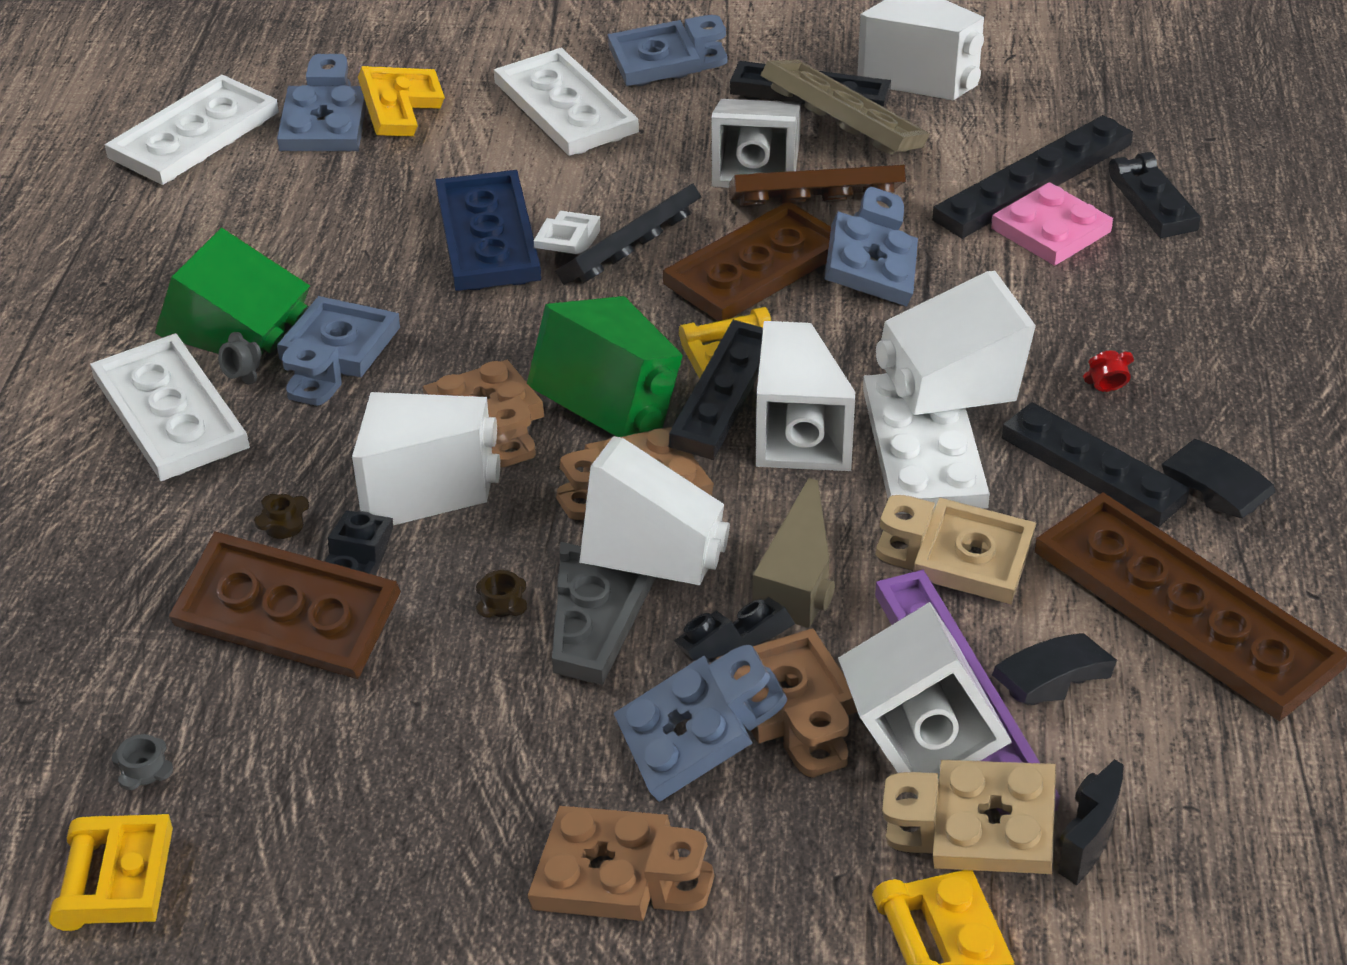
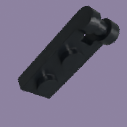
M1152 152L1139 153L1135 159L1130 160L1126 157L1110 160L1109 174L1112 181L1160 239L1198 231L1201 216L1158 168L1156 157Z

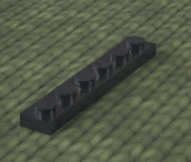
M1102 115L933 206L932 221L963 239L992 223L993 214L1050 182L1055 186H1059L1131 146L1133 131L1120 125L1114 119Z

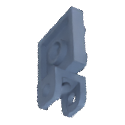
M705 15L685 19V28L681 20L608 34L609 49L626 87L632 85L643 86L652 81L671 77L683 78L688 74L720 67L728 62V56L722 43L717 41L726 37V28L718 15ZM705 27H713L712 29H703ZM707 54H714V56H710V57L705 56V55H707Z
M315 54L308 63L306 73L307 85L288 86L277 136L279 151H359L367 105L361 86H351V82L347 78L348 63L344 54ZM327 64L334 65V67L331 69L322 68L324 65ZM326 116L324 120H317L319 117Z
M869 187L862 197L859 212H856L854 216L837 212L831 225L825 280L904 306L908 305L914 291L918 238L899 230L903 223L904 203L900 196L875 187ZM877 201L887 204L889 208L880 206Z
M318 296L277 344L279 359L283 361V368L287 371H295L294 376L286 387L288 399L315 406L322 405L342 385L341 374L361 378L400 329L399 313ZM308 387L318 388L314 391H304Z
M743 645L731 650L712 663L705 656H702L614 712V716L649 792L660 802L751 745L752 741L745 727L751 731L773 717L784 707L787 702V696L769 667H764L753 646ZM745 665L750 666L749 673L738 680L734 678L737 669ZM763 688L769 689L768 695L764 700L760 702L752 701L753 696ZM685 719H690L686 723L687 731L683 735L678 736L673 731L676 725Z

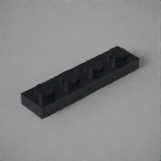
M747 61L738 62L730 79V94L744 96L747 99L763 98L805 104V100L794 94L792 97H787L771 88L772 82L760 76L766 64ZM819 71L886 108L891 94V80Z
M694 183L690 184L556 269L557 276L563 285L577 277L584 284L604 271L601 262L607 258L610 259L612 264H615L634 252L631 243L638 239L644 245L663 233L660 224L666 220L670 226H673L691 215L692 212L688 206L702 198Z
M732 320L669 432V448L710 460L715 459L758 378L763 327Z
M1033 402L1003 424V440L1101 494L1104 492L1158 527L1187 503L1190 488Z

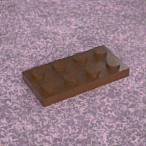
M905 165L737 174L729 182V200H739L740 207L765 205V201H769L768 198L781 197V204L787 201L793 204L805 203L806 199L811 198L812 195H822L823 202L845 201L847 197L853 196V193L863 192L864 195L869 187H875L893 194L896 188L906 182Z
M787 201L663 270V284L717 321L731 319L826 264L831 226Z
M214 531L170 612L169 618L174 626L359 679L401 590L397 581Z

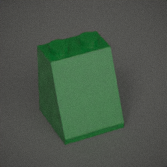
M221 227L171 277L154 333L162 338L176 333L186 345L219 354L221 346L228 343L229 335L234 332H240L243 339L249 343L256 342L259 345L261 355L265 351L271 354L284 337V330L289 325L293 327L309 308L304 301L310 285Z
M625 296L545 304L527 384L533 390L616 437H624L663 428L683 355Z

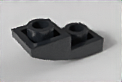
M1193 439L1161 464L1166 476L1187 487L1201 491L1207 508L1241 519L1255 511L1260 504L1276 492L1274 484L1254 468L1232 454L1197 439Z
M346 510L328 537L329 555L325 562L376 575L393 529V518L373 515L366 511L355 512Z
M767 597L765 600L758 599L744 606L737 614L738 619L733 623L718 611H714L711 614L703 613L688 622L683 629L684 634L674 641L679 649L693 660H697L702 656H705L707 659H713L723 656L743 645L756 646L781 634L793 626L795 622L784 606Z
M1071 634L1049 639L1017 652L995 665L992 676L1009 690L1010 695L1015 700L1027 705H1037L1040 702L1065 700L1071 682L1084 683L1086 680L1111 678L1117 659L1086 634Z
M1115 759L1098 775L1091 773L1082 781L1075 794V801L1078 802L1076 818L1066 826L1059 839V846L1062 848L1058 873L1076 886L1089 873L1101 856L1113 829L1124 765Z

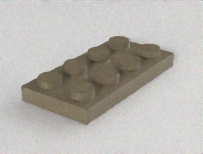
M798 59L767 61L760 75L772 82L771 88L774 91L787 97H792L793 94L806 101L804 107L811 112L821 116H826L827 113L839 119L837 125L840 128L854 135H860L862 132L873 139L871 144L875 148L893 155L894 152H907L908 150L923 148L930 135L929 132Z

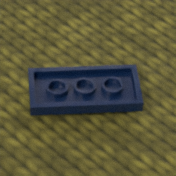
M518 170L435 179L455 291L480 290L485 287L509 284L521 285L526 282L541 281L540 262L537 250L534 248V237Z

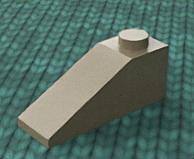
M808 478L753 573L752 601L758 599L765 600L767 597H770L786 608L795 624L810 628L819 610L826 611L833 597L835 583L829 580V551L818 480Z

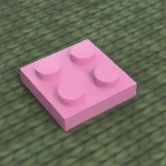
M1049 182L993 214L991 229L1055 266L1110 233L1113 218L1096 209L1093 205L1085 203Z

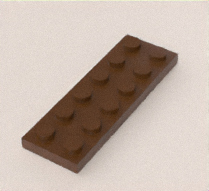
M1104 492L1036 538L1035 553L1279 722L1346 668L1347 652Z

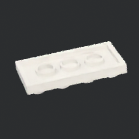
M563 48L494 69L495 83L568 156L585 153L594 147L609 142H617L626 136L639 132L638 118Z
M220 75L104 144L107 158L164 185L278 114L277 99L227 76Z
M176 333L90 363L95 381L160 481L184 474L197 467L250 448L246 431Z
M887 373L864 375L863 392L887 498L892 495H906L934 502V510L939 497L982 509L988 508L990 493L966 408L914 415L903 397L898 396L895 385ZM898 512V513H896V514H909V513H906V512Z

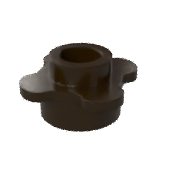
M269 494L261 500L263 509L261 514L254 518L255 526L259 530H265L273 538L286 539L297 535L303 529L304 520L302 514L309 509V501L306 497L296 496L293 498L287 494Z
M495 570L486 574L476 585V592L480 595V602L476 605L477 613L485 618L523 614L527 610V602L522 598V593L527 588L526 581L508 570Z

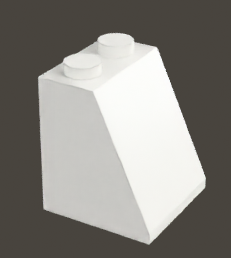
M883 0L860 14L857 76L891 80V90L955 100L978 85L981 76V70L979 69L981 48L984 43V17L947 0Z
M721 99L712 112V187L729 188V182L737 174L796 171L800 143L801 102Z
M987 271L886 320L881 341L876 345V358L879 366L885 369L894 383L898 396L903 397L914 415L1017 401L1036 325L996 271Z
M764 321L757 386L756 467L851 471L855 391L811 323Z
M371 392L352 455L360 511L393 518V525L486 503L491 483H498L500 478V455L492 454V447H495L497 439L496 417H489L487 397Z
M613 436L590 467L579 563L700 585L708 569H716L720 552H725L730 523L722 521L724 504L629 441Z
M930 602L838 657L861 720L898 773H938L939 779L941 760L981 761L1012 742L957 642Z

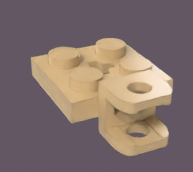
M892 495L888 498L880 519V528L883 532L876 547V556L880 560L891 565L913 570V572L924 569L933 584L1012 605L1034 537L1035 522L940 497L935 510L934 502L906 495ZM898 512H906L909 513L912 516V518L908 520H903L896 517L895 514ZM900 541L907 544L908 547L896 549L891 543ZM971 547H978L981 549V554H975L969 551L971 550Z
M941 760L939 779L938 773L902 772L890 775L885 780L882 807L883 818L888 822L887 844L891 848L903 852L933 853L934 869L1052 874L1056 764ZM904 792H912L918 796V798L896 800ZM991 808H1001L1009 812L1010 815H1002L1000 823L992 824L989 823L988 816L982 813ZM900 826L920 828L914 832H906Z

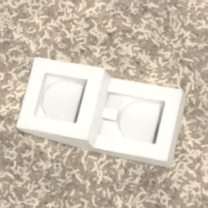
M559 211L555 219L546 218L534 239V248L572 254L583 253L591 246L600 232V216Z

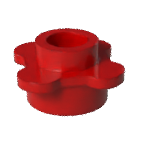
M1112 350L1097 354L1088 361L1090 369L1083 375L1084 381L1088 384H1094V387L1102 392L1122 388L1131 379L1128 365L1134 361L1133 354L1130 352L1119 354Z

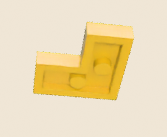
M361 66L358 80L376 135L414 136L418 124L412 108L441 109L445 97L435 69Z

